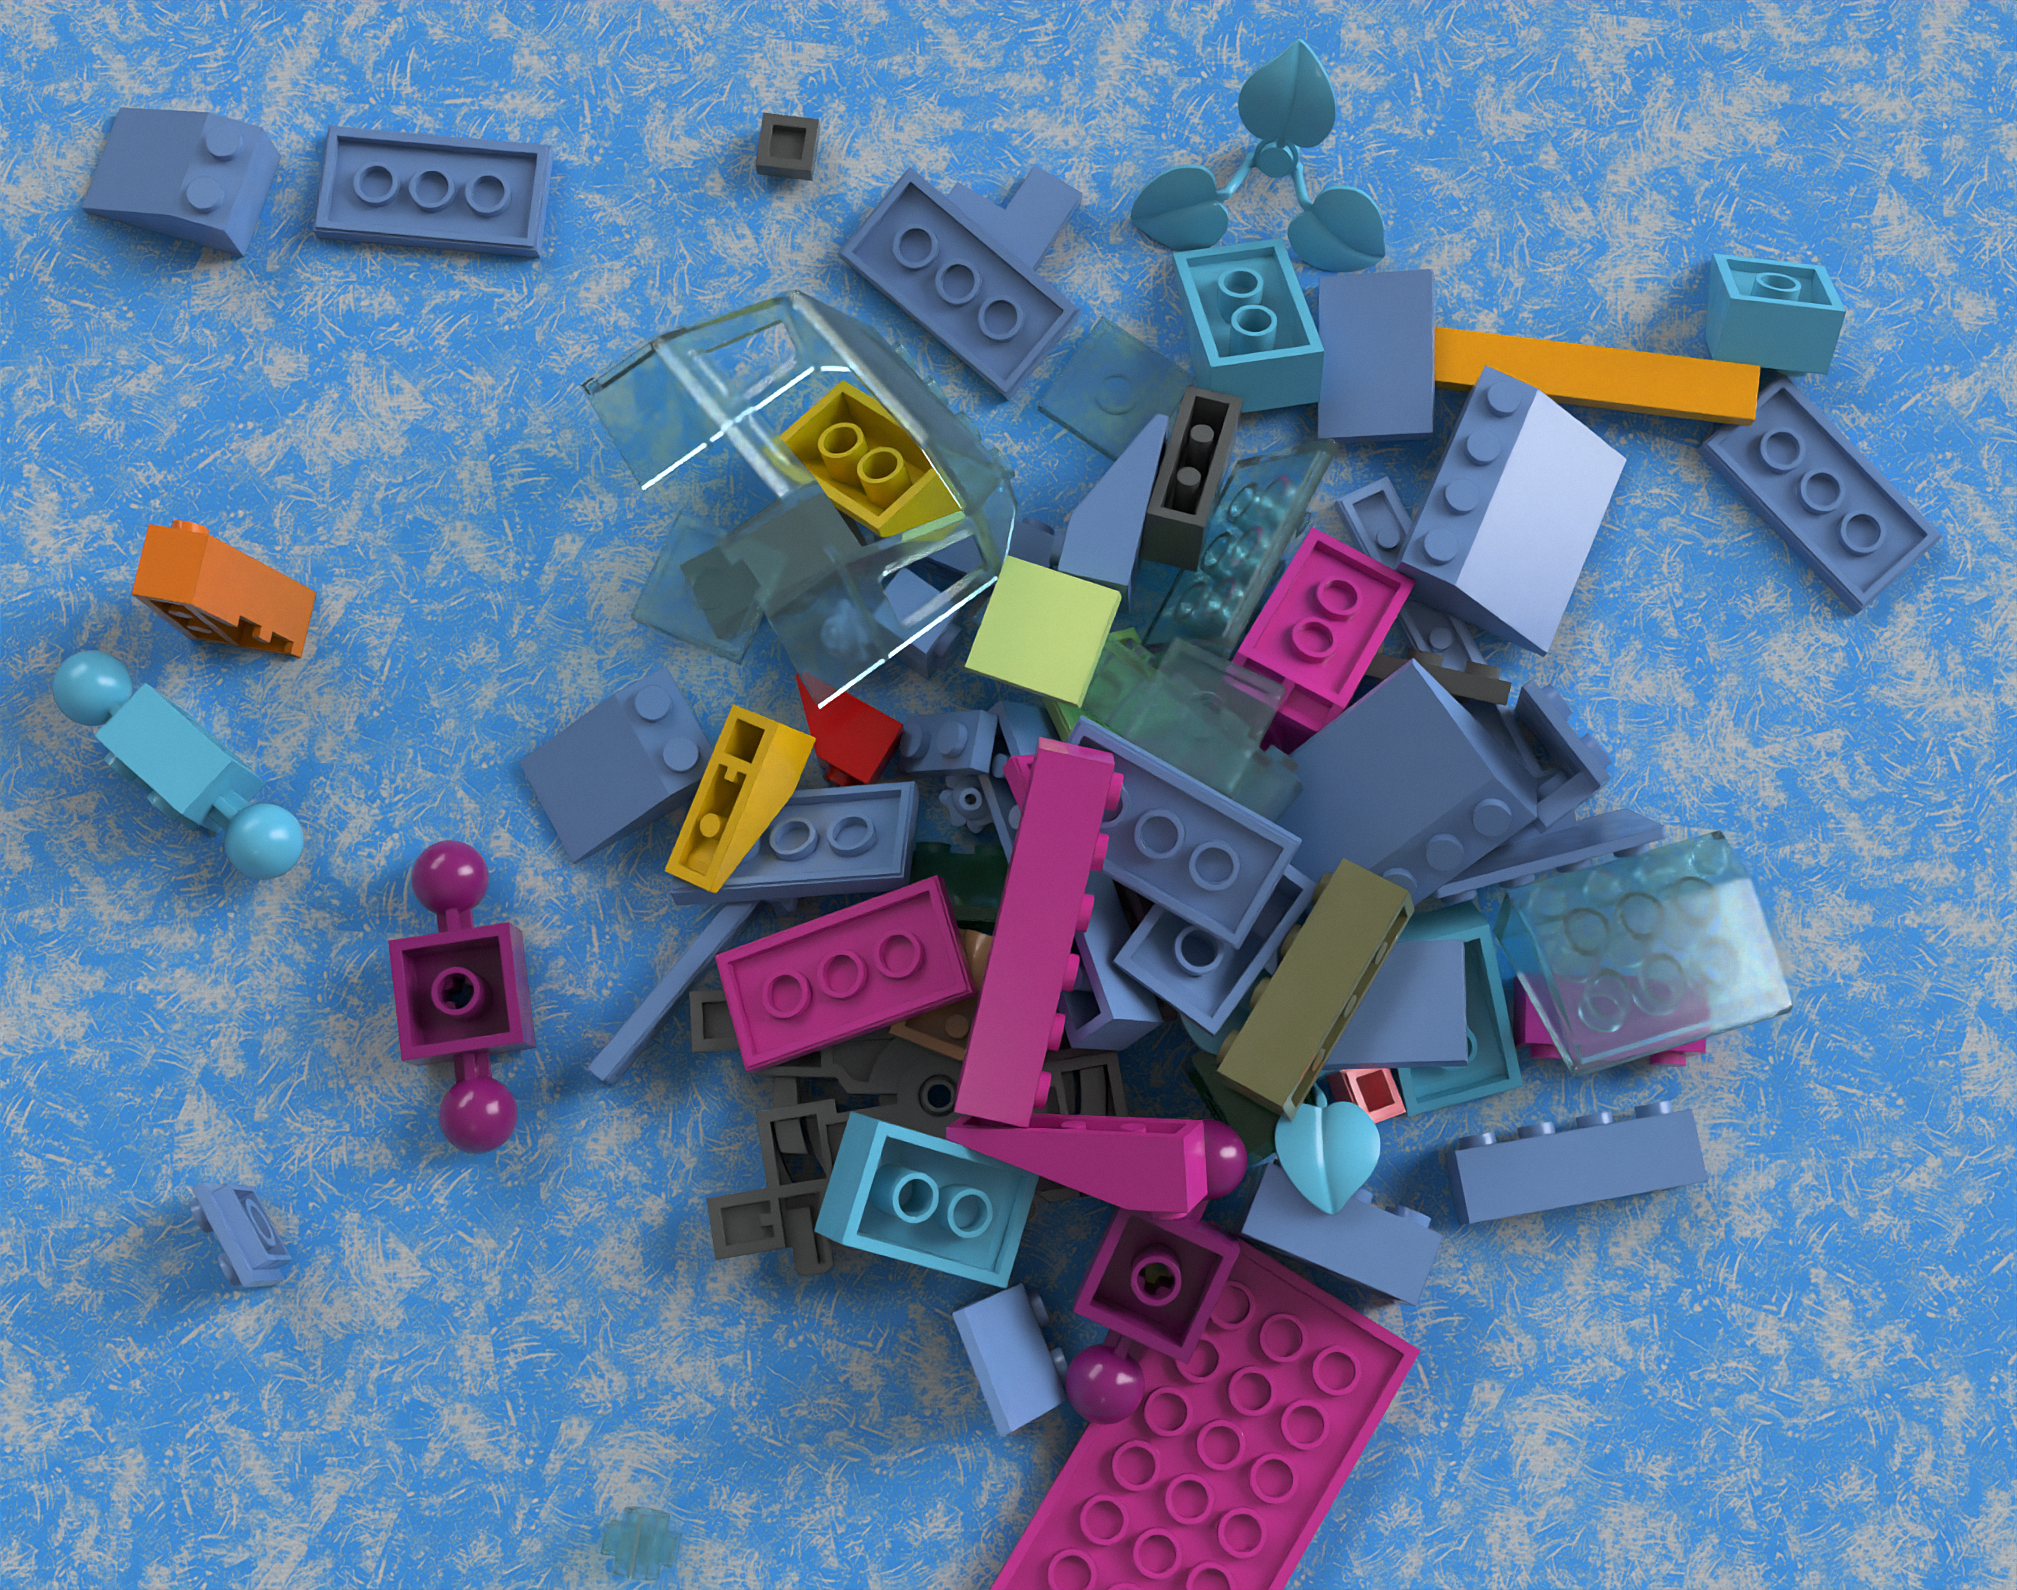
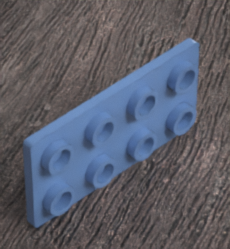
M1531 679L1521 687L1514 711L1557 767L1565 769L1567 773L1566 776L1563 771L1559 772L1537 789V818L1532 823L1540 834H1543L1584 802L1593 798L1611 778L1605 769L1611 764V760L1589 733L1580 739L1570 727L1567 721L1572 711L1551 684L1541 689Z
M1556 767L1531 775L1537 780L1538 789L1559 772L1563 771L1566 776L1567 773L1565 769ZM1627 808L1576 821L1575 811H1572L1543 834H1540L1531 822L1436 890L1431 896L1436 899L1441 898L1443 903H1457L1477 896V888L1499 883V887L1512 888L1529 884L1535 880L1534 873L1553 868H1556V871L1561 873L1583 870L1592 866V858L1613 853L1615 857L1640 855L1650 850L1649 843L1667 838L1665 826Z

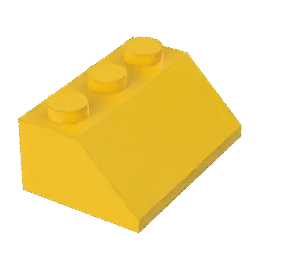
M844 380L838 383L761 452L765 462L880 537H938L978 500L962 452Z

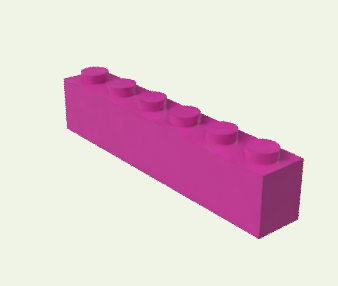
M1043 737L1038 738L956 1089L954 1112L1028 1128L1032 1109L1044 1110L1050 1088L1051 1073L1042 1071L1047 1049L1058 1051L1061 1043L1066 1015L1056 1012L1061 990L1073 991L1080 961V955L1070 953L1075 930L1087 932L1094 904V895L1085 894L1090 870L1101 872L1108 847L1109 835L1099 833L1104 810L1116 811L1123 784L1124 774L1114 772L1115 762L1113 753Z

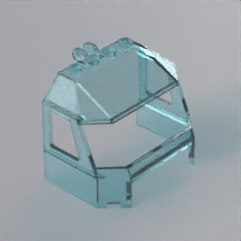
M796 289L781 291L773 298L647 336L579 385L643 491L703 448L707 447L710 450L714 447L712 442L724 434L777 496V500L716 543L730 565L742 559L761 585L751 595L767 617L811 698L821 709L998 580L1009 552L1018 502L1010 483V479L1015 477V472L1009 461L998 448L994 447L988 451L979 442L982 438L978 429L963 411L954 415L947 407L949 402L945 393L931 376H927L923 380L915 372L917 367L912 357L900 342L896 341L890 345L874 327ZM783 323L796 350L795 356L744 393H741L708 353ZM812 371L816 373L820 371H851L921 448L962 510L862 547L817 480L757 410ZM972 535L982 559L980 565L908 618L899 622L881 585L882 579L891 572Z

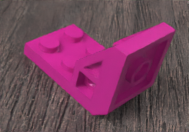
M1312 527L1236 652L1220 683L1198 738L1203 737L1208 748L1263 776L1346 711L1364 674L1410 595L1416 581Z

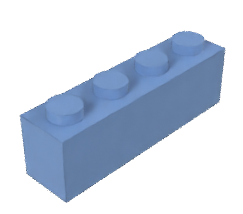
M1663 1101L1634 1107L1636 1119L1615 1123L1612 1111L1576 1117L1578 1129L1555 1133L1554 1124L1551 1121L1518 1127L1519 1140L1496 1143L1494 1132L1458 1138L1461 1150L1444 1153L1458 1224L1478 1223L1706 1182L1708 1178L1693 1111L1688 1109L1673 1112L1671 1102Z

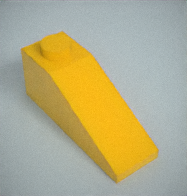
M732 704L664 871L709 892L717 893L793 795L816 738Z

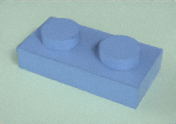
M969 710L907 716L905 730L900 739L901 753L897 773L912 778L989 774L998 715L983 710Z

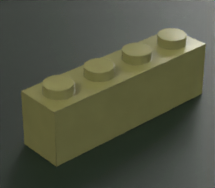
M1345 858L1341 860L1334 874L1326 872L1319 880L1311 900L1314 908L1303 926L1296 924L1287 934L1280 951V956L1283 957L1282 962L1272 978L1266 976L1259 982L1249 1002V1009L1252 1010L1241 1031L1235 1029L1230 1032L1224 1040L1217 1057V1062L1221 1064L1217 1072L1227 1087L1290 1122L1295 1117L1415 911L1408 890Z

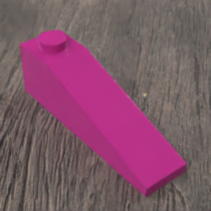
M1032 1113L1029 1126L1025 1128L964 1114L946 1127V1139L951 1142L963 1145L1126 1210L1149 1211V1216L1154 1219L1173 1220L1182 1218L1208 1194L1203 1120Z

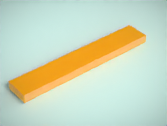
M1435 327V388L1470 392L1484 367L1488 366L1538 388L1556 403L1750 427L1755 421L1761 368L1758 365Z

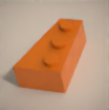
M173 520L171 528L153 524L148 525L132 590L133 596L188 639L297 658L302 657L317 592L209 535L210 530L200 524Z

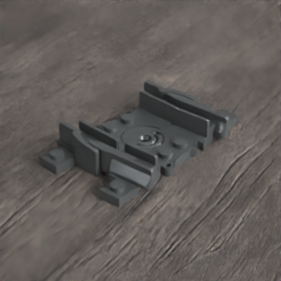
M724 989L689 991L692 1052L694 1054L740 1051ZM1154 994L1163 1021L1176 1020L1177 1010ZM890 1025L754 1073L756 1077L774 1079L773 1109L756 1112L767 1188L706 1198L715 1260L792 1247L796 1270L803 1276L827 1273L834 1266L831 1242L833 1240L814 1232L851 1111L840 1113L839 1104L835 1098L801 1104L800 1080L840 1082L848 1095L879 1096V1106L854 1110L853 1112L946 1139V1127L964 1115L954 1112L956 1089L963 1063L890 1035L889 1031L892 1026ZM1064 1027L1058 1051L1047 1049L1042 1071L1051 1073L1050 1088L1044 1110L1033 1108L1032 1113L1074 1115L1075 1085L1073 1071L1077 1070L1080 1094L1079 1115L1105 1116L1106 1112V1116L1129 1117L1117 1050L1071 1048ZM935 1085H944L951 1092V1100L943 1108H935L928 1102V1092ZM1189 1115V1116L1178 1117V1118H1172V1119H1188V1120H1191V1117H1190V1115ZM801 1117H805L811 1144L826 1174V1178L795 1183L788 1171L782 1153L797 1156L810 1155L802 1128ZM1039 1176L1034 1193L1048 1203L1090 1196ZM1032 1200L1026 1222L1033 1217L1035 1212L1034 1200ZM1110 1203L1111 1214H1112V1212H1113V1210H1114V1208H1115L1116 1205H1112V1204Z

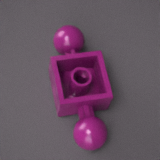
M444 840L430 845L418 856L411 874L412 888L416 898L426 909L437 915L439 933L388 940L401 1060L415 1066L454 1061L456 1084L446 1092L441 1101L439 1124L445 1138L454 1147L467 1153L482 1154L499 1148L510 1138L516 1127L518 1117L517 1104L512 1093L504 1084L492 1078L490 1055L536 1048L522 931L510 922L474 927L472 909L481 902L489 884L487 864L482 855L469 844L456 840ZM464 982L474 988L473 997L465 1007L452 1001L453 995L462 992V983Z
M1202 1119L1204 1123L1208 1194L1186 1216L1173 1220H1158L1151 1218L1149 1211L1126 1210L1115 1206L1075 1293L1073 1312L1109 1328L1103 1343L1089 1346L1074 1357L1068 1367L1065 1378L1066 1394L1071 1406L1081 1417L1092 1423L1101 1425L1118 1423L1128 1418L1139 1406L1143 1397L1145 1383L1137 1357L1143 1344L1188 1365L1240 1253L1237 1235L1201 1219L1209 1201L1224 1197L1234 1191L1242 1182L1247 1170L1248 1155L1242 1138L1232 1127L1221 1121ZM1155 1262L1163 1263L1166 1265L1170 1278L1159 1276L1155 1283L1146 1281V1269L1144 1266L1153 1265Z

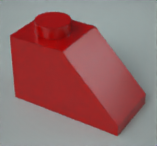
M801 667L795 677L810 735L816 738L813 745L819 766L826 770L822 778L834 787L877 784L900 745L901 735L904 731L903 724Z

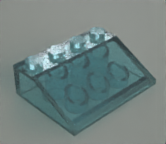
M1328 438L1237 461L1220 493L1197 572L1180 569L1135 654L1138 658L1187 692L1215 690L1220 686L1242 639L1248 634L1261 612L1259 607L1268 589L1283 575L1286 568V560L1284 559L1294 539L1299 537L1310 523L1312 516L1310 509L1338 450L1339 444Z
M1721 830L1655 848L1640 855L1620 858L1508 890L1505 893L1493 929L1494 935L1573 1078L1790 1013L1793 1008V1003L1751 878Z

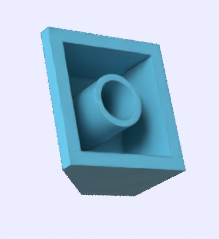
M1713 253L1710 263L1705 339L1712 359L1772 368L1790 377H1804L1808 373L1827 375L1846 310L1825 266Z

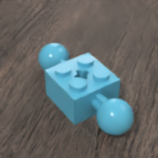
M95 650L82 651L62 662L55 673L52 685L53 697L58 708L66 717L76 723L86 726L104 725L94 735L96 739L110 750L103 758L104 761L131 783L135 781L150 794L146 798L171 820L180 821L191 831H194L199 825L217 835L222 830H225L224 846L227 857L239 872L248 877L261 880L273 879L286 874L296 865L304 847L303 831L297 819L288 810L275 804L259 803L250 805L248 802L266 782L187 711L147 683H144L132 696L133 685L127 668L120 660L108 653Z

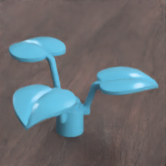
M1301 38L1295 40L1279 55L1257 68L1243 84L1238 98V112L1244 126L1251 134L1257 137L1255 150L1246 154L1244 163L1223 189L1217 191L1213 173L1204 166L1186 164L1171 167L1147 183L1137 195L1131 210L1130 218L1137 228L1171 249L1183 252L1210 248L1222 238L1229 224V213L1221 202L1229 199L1252 168L1257 167L1268 177L1279 178L1288 174L1292 176L1297 200L1304 212L1298 214L1290 221L1287 236L1291 247L1303 261L1321 270L1353 272L1379 263L1386 254L1384 223L1380 209L1364 191L1353 186H1331L1322 190L1316 196L1314 203L1307 195L1302 175L1303 165L1298 161L1301 147L1310 148L1317 146L1329 135L1336 118V101L1324 66L1313 50Z
M1263 968L1214 1037L1179 1013L1183 1027L1191 1040L1206 1053L1218 1057L1219 1050L1226 1037L1235 1029L1241 1031L1252 1010L1249 1009V1002L1259 982L1266 976L1269 978L1273 976L1266 969ZM1321 1070L1308 1093L1314 1099L1315 1106L1302 1103L1292 1122L1280 1116L1276 1124L1274 1141L1281 1167L1297 1191L1322 1212L1328 1215H1335L1372 1174L1380 1154V1137L1374 1121L1359 1106L1345 1101L1327 1106L1326 1096L1317 1084L1323 1079L1328 1070Z

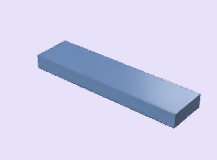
M764 901L727 902L587 1069L601 1081L609 1085H615L689 998V991H695L717 965L715 955L728 951L765 908Z

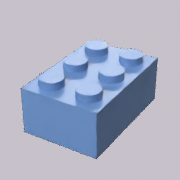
M1274 1159L1273 1164L1268 1162L1255 1167L1230 1230L1231 1233L1243 1240L1396 1304L1417 1306L1444 1236L1428 1229L1431 1218L1401 1205H1396L1395 1208L1386 1206L1385 1210L1370 1205L1373 1194L1362 1188H1359L1337 1214L1328 1215L1313 1206L1297 1191L1277 1159Z

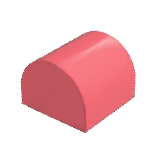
M1390 1068L1345 1069L1326 1076L1335 1103L1345 1101L1359 1106L1370 1116L1374 1123L1406 1112Z

